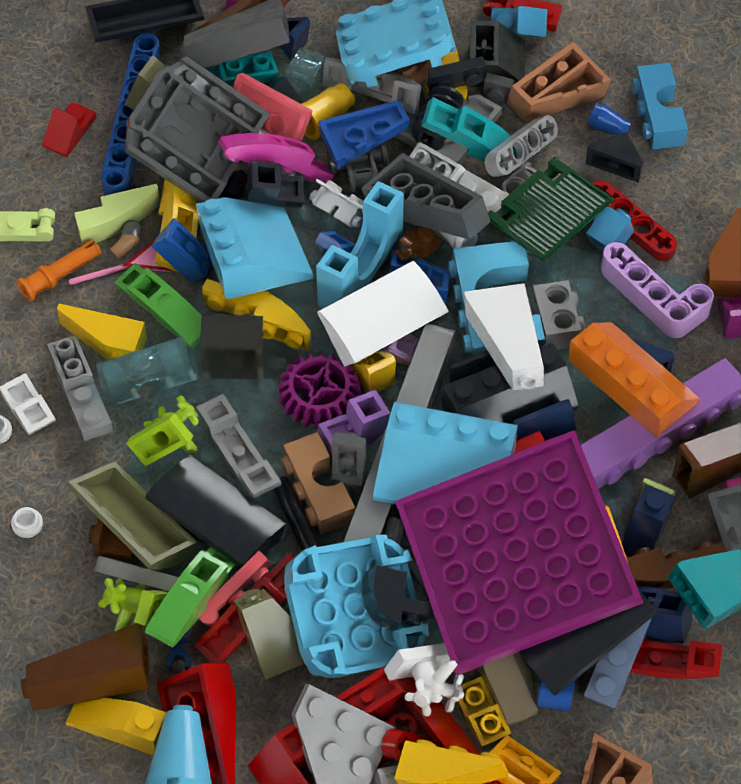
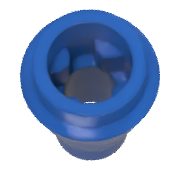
M596 103L587 124L593 126V130L618 135L627 132L631 122L625 120L606 104L602 106Z

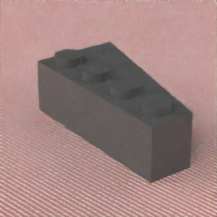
M404 153L362 187L365 198L377 181L403 192V222L469 240L490 223L483 196Z

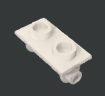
M316 179L320 189L318 191L314 190L311 193L309 199L312 201V205L328 214H331L337 206L339 208L334 217L350 228L353 226L358 228L363 221L361 217L363 214V200L353 194L350 197L345 196L341 193L343 189L330 180L325 184Z

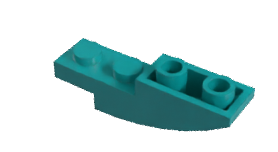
M271 51L250 54L217 64L215 68L206 69L232 88L237 74L244 73L263 84L278 76V69Z
M434 97L428 101L421 125L432 132L467 147L466 154L485 162L486 155L511 136L500 126L464 105L457 109ZM512 146L513 154L516 158V151L514 146Z

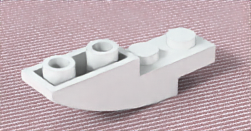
M421 142L417 144L409 156L483 196L487 212L490 210L494 213L501 208V201L509 195Z

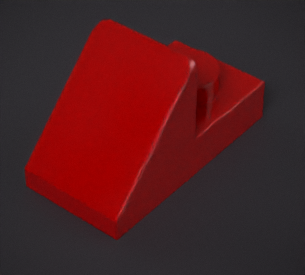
M73 101L65 111L54 108L42 146L67 158L96 120V112Z

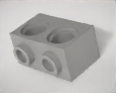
M569 280L533 285L531 302L534 314H540L545 337L544 345L553 342L556 349L570 348V341L585 329L583 316H578L576 311L579 306L576 291L571 292Z

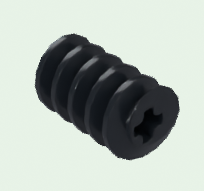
M436 86L429 91L428 97L424 101V106L421 108L420 114L412 126L411 132L417 143L421 142L435 151L444 146V141L447 138L421 126L428 101L434 97L457 109L464 103L462 94L448 86Z

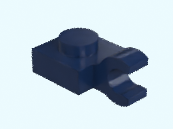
M190 629L173 648L169 646V652L166 657L168 672L173 671V663L177 660L184 662L185 671L191 668L190 655L184 650V643H190Z

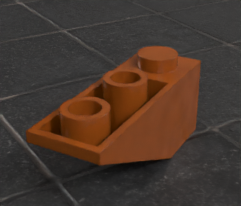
M736 208L708 256L705 270L706 285L711 288L714 296L741 297V208Z

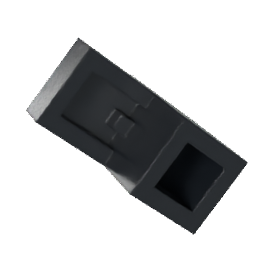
M251 161L247 170L248 201L275 206L302 207L304 204L302 176L281 175L280 163Z
M376 565L365 572L362 593L364 607L374 622L390 629L401 622L407 625H420L421 622L433 617L431 603L404 598L407 572Z

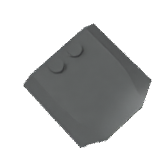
M186 56L156 74L127 120L125 152L200 203L209 199H218L238 164L223 155L224 151L218 143L220 137L234 134L259 133L270 113Z

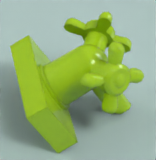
M183 396L176 398L179 402L177 405L180 408L178 411L166 413L165 407H159L158 417L153 422L145 421L143 423L145 429L132 435L126 442L145 466L180 447L188 454L197 452L198 447L191 440L193 435L182 422L189 418L192 424L196 426L199 423L198 414L194 407L186 402Z
M106 578L104 581L106 590L103 593V599L98 602V606L105 608L109 604L112 613H119L114 631L129 626L132 614H136L135 623L147 626L169 591L145 590L143 584H139L135 588L129 587L124 584L121 578L116 579L117 587H114L113 580Z

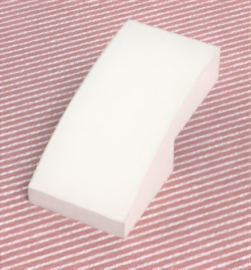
M26 373L0 386L2 397L28 435L56 421L42 395L37 393Z

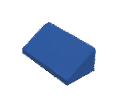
M175 218L168 223L152 244V247L189 282L194 283L206 277L212 264L207 249Z

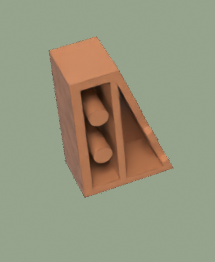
M594 733L592 748L588 761L585 764L581 784H653L652 765Z

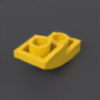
M482 676L461 685L464 697L456 703L480 747L512 734L498 703H494Z

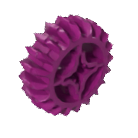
M322 351L318 357H313L308 352L306 360L297 356L295 360L296 365L288 363L286 367L287 372H282L280 377L281 383L278 385L279 402L281 406H284L286 416L292 415L294 423L303 420L305 429L310 424H315V428L318 429V424L346 414L348 400L361 395L360 379L358 375H355L353 365L344 367L341 359L336 361L334 353L327 358L324 357ZM330 378L338 382L342 388H339L338 384L331 382ZM296 393H300L303 398L308 399L309 403L300 399Z

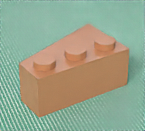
M572 42L512 85L507 104L526 123L537 117L558 113L605 97L611 79Z

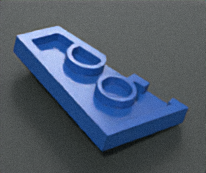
M400 100L318 121L319 131L337 169L409 128V118Z

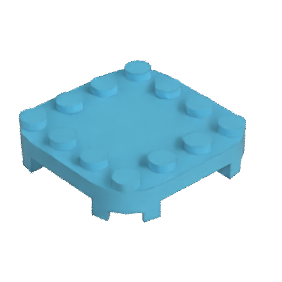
M393 0L385 5L371 6L365 11L354 15L345 14L338 19L340 25L337 27L336 36L341 61L350 84L359 81L366 82L367 88L378 86L377 75L430 59L432 68L442 65L441 58L449 52L456 51V45L442 0Z
M374 535L371 538L316 547L315 545L296 555L285 566V592L302 659L312 675L324 678H340L379 670L387 666L398 650L421 647L424 644L425 638L429 636L428 624H423L422 622L420 625H407L401 622L390 629L384 628L371 619L364 607L362 593L365 572L376 565L407 572L404 598L417 600L408 563L413 561L408 549L404 551L395 541L388 539L387 535Z

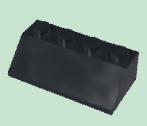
M553 342L539 347L544 366V386L512 390L498 366L495 365L443 386L442 407L445 412L513 424L515 419L565 399L570 400L572 410L578 409L579 405L567 365Z

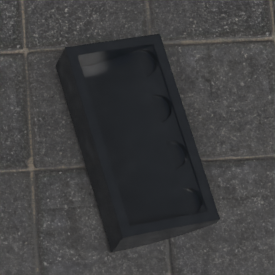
M114 0L85 6L88 25L95 43L205 20L199 0Z
M191 455L170 469L149 490L145 497L150 503L240 568L258 551L264 554L278 544L286 526L285 522Z
M639 590L644 603L519 651L518 654L550 692L556 696L658 612Z

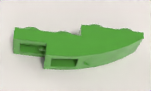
M134 263L114 282L121 292L152 314L160 325L192 349L214 329L186 299L148 268L145 270Z
M212 547L206 552L201 550L167 593L148 623L145 633L173 648L206 611L208 601L236 571L238 566Z

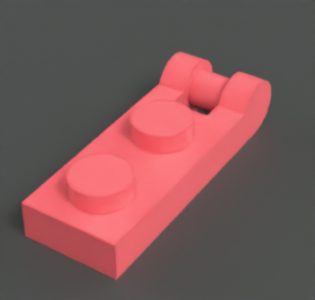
M260 551L240 568L208 601L206 611L199 618L205 626L210 628L235 600L242 598L241 595L253 583L256 584L262 576H267L270 573L268 569L272 564Z

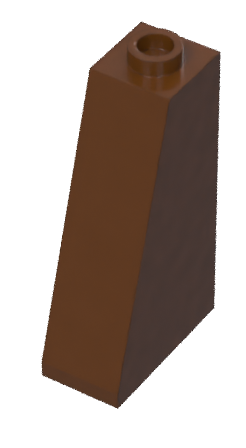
M741 423L679 445L672 476L689 499L741 472Z
M138 623L132 624L27 664L26 677L21 679V690L24 699L29 698L32 709L35 711L149 690V645L143 625Z

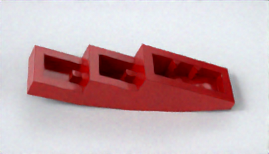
M288 553L267 576H262L250 590L264 589L283 608L288 603L284 584L285 566L294 559V556ZM234 603L194 644L210 663L225 662L247 642Z

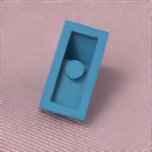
M518 6V8H492L491 21H499L520 37L546 38L547 9Z

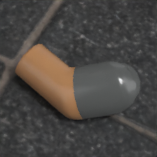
M134 220L126 222L122 229L121 239L110 248L119 260L140 242L142 233L140 223Z

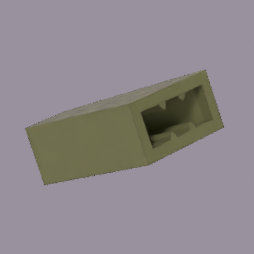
M264 589L249 590L241 595L242 598L234 601L256 668L265 680L305 664L299 651L292 617Z

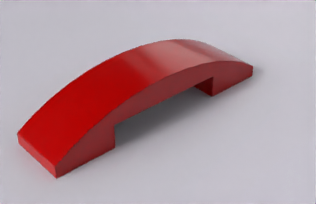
M643 640L630 672L674 679L718 677L723 644L690 640V645L687 646Z

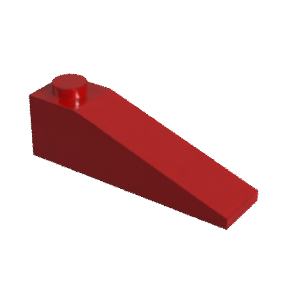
M229 663L199 664L158 682L157 687L164 712L173 710L175 705H188L193 707V711L199 713L212 784H235L236 692Z

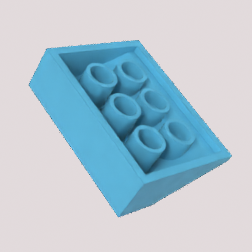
M226 197L209 199L196 204L200 232L226 300L314 279L312 270L284 207Z
M394 402L386 429L373 500L396 504L395 501L513 455L516 448L518 425Z

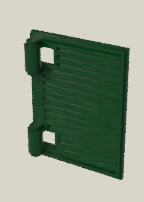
M553 157L548 161V168L543 173L538 170L501 201V208L494 213L492 210L488 212L490 223L488 224L499 229L544 262L614 201V198L559 159ZM558 173L561 174V175H560L558 178H556L554 181L552 180V179H554V178L558 175ZM511 213L514 214L511 218L505 221V219L508 218L511 215Z

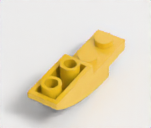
M164 179L158 213L163 216L160 233L175 218L196 238L198 228L196 204L199 201L166 179ZM156 252L155 264L178 272Z
M206 279L202 287L204 305L215 311L222 310L234 314L241 320L253 321L254 333H257L262 338L275 339L286 343V345L294 349L310 350L311 330L299 315L282 300L266 290L226 300L220 283Z

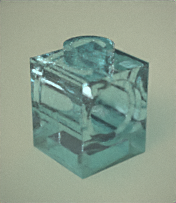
M299 48L286 70V78L296 92L310 97L314 95L323 79L325 56L316 51Z

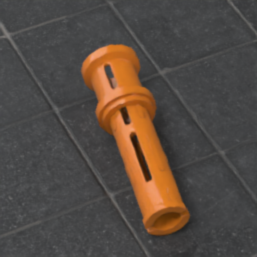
M90 239L84 245L66 254L56 262L48 266L40 265L35 273L25 279L19 278L16 280L21 295L28 302L34 301L35 296L46 289L52 290L55 288L57 281L99 257L102 254L101 249L93 239Z

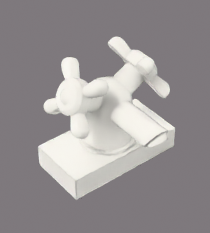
M445 643L398 650L384 668L389 680L414 677L417 691L415 693H407L404 698L406 701H414L416 705L422 707L423 715L426 717L431 714L429 706L431 702L439 703L442 700V696L448 697L445 711L449 713L453 711L455 702L464 697L461 686L464 679L463 674L456 675L452 685L445 683V680L457 666L456 661L450 660Z

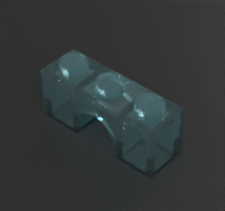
M183 337L96 364L101 390L111 406L140 398L139 386L148 381L161 380L169 388L198 379L193 355Z

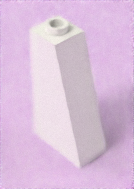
M525 284L464 292L466 317L512 390L544 386V366Z

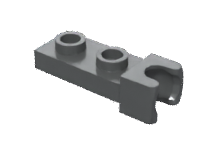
M335 432L332 440L331 486L343 482L344 486L353 489L355 495L361 496L367 479L366 438L350 432Z

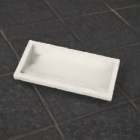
M414 261L317 311L344 367L364 359L449 312L432 282Z

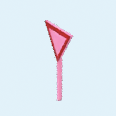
M154 239L125 264L69 279L68 282L72 285L126 270L134 263L145 270L147 268L151 271L171 272V270L155 264L157 251L152 247Z

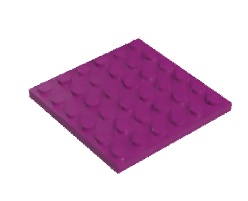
M575 430L395 501L450 660H454L457 663L454 669L456 675L463 674L644 603Z

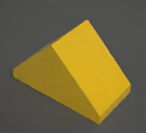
M378 350L364 359L348 365H353L355 375H358L360 384L366 393L376 390L378 393L395 384L396 360L391 354Z

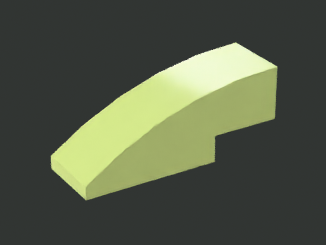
M157 184L100 197L101 207L75 212L81 244L84 245L90 239H93L95 243L104 241L122 233L126 222L132 220L140 222L160 205Z

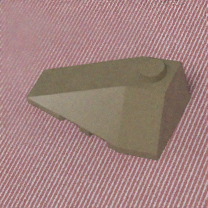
M518 652L477 668L495 703H498L508 727L538 714L532 670Z

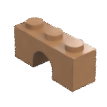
M318 432L284 444V457L280 459L286 476L291 475L295 482L292 486L298 500H304L307 507L305 514L310 526L316 525L320 535H324L351 524L355 513V506L343 482L333 486H322L315 482L319 476L330 472V456Z

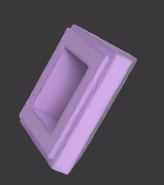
M409 333L380 350L393 355L396 363L410 365L420 339Z

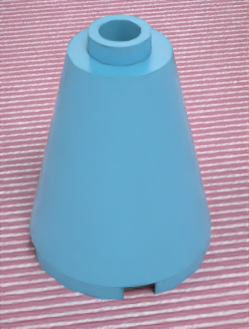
M175 705L173 710L166 712L145 784H212L200 715L193 711V707Z

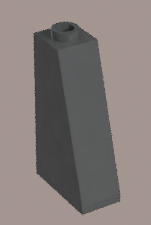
M267 0L184 35V46L180 47L182 57L187 56L203 68H207L290 43L288 19L282 1Z

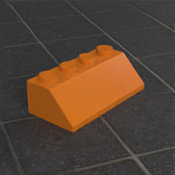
M612 322L592 323L570 341L568 361L656 438L700 402V398Z

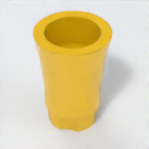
M338 83L333 87H328L312 99L301 103L313 110L304 135L310 140H317L321 136L318 121L344 115L348 112V109L355 104L354 95L350 92L348 86Z

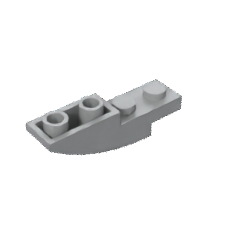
M76 335L48 343L47 346L55 370L83 440L87 441L114 432Z

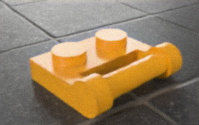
M508 735L489 752L499 756L508 770L507 777L498 779L502 784H555L562 773Z

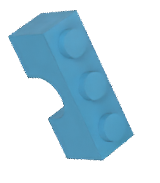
M662 63L637 66L636 77L631 80L633 95H638V116L644 118L642 126L644 139H649L651 150L685 146L688 127L682 107L669 108L660 104L671 102L674 99L676 82L671 64Z
M606 207L594 218V222L586 234L590 244L604 252V248L612 242L625 244L633 234L634 229L631 217L619 208L615 211L610 207Z

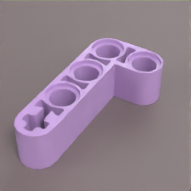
M612 242L604 248L601 264L603 276L665 335L671 338H681L709 317L714 294L707 285L701 283L694 284L681 294H678L623 243Z

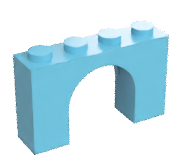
M377 181L363 201L361 232L351 254L331 245L316 266L319 308L323 309L369 284L403 235V192Z
M515 241L453 248V260L448 261V271L450 272V278H455L456 285H453V297L455 303H460L461 310H458V323L460 328L465 327L466 335L462 336L463 348L465 353H470V357L487 349L466 317L464 292L486 289L498 284L527 281L529 263L526 249ZM540 314L532 315L538 345L542 347L545 344Z

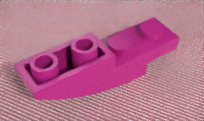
M244 133L220 137L218 141L224 151L223 155L237 163L240 160L249 163L248 165H250L251 161L280 163L281 169L291 174L294 171L303 174L302 176L306 180L314 184H318L316 179L326 184L328 180L331 181L334 177L326 164L314 159L315 154L308 144L292 138L265 133Z

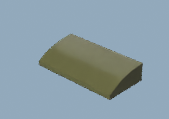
M115 461L68 481L67 487L149 569H166L190 560L197 542L174 519L146 500L147 492Z

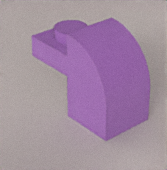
M373 390L348 400L346 414L318 424L317 432L331 455L332 440L335 432H350L366 438L367 447L377 440L387 428L390 412L377 391Z

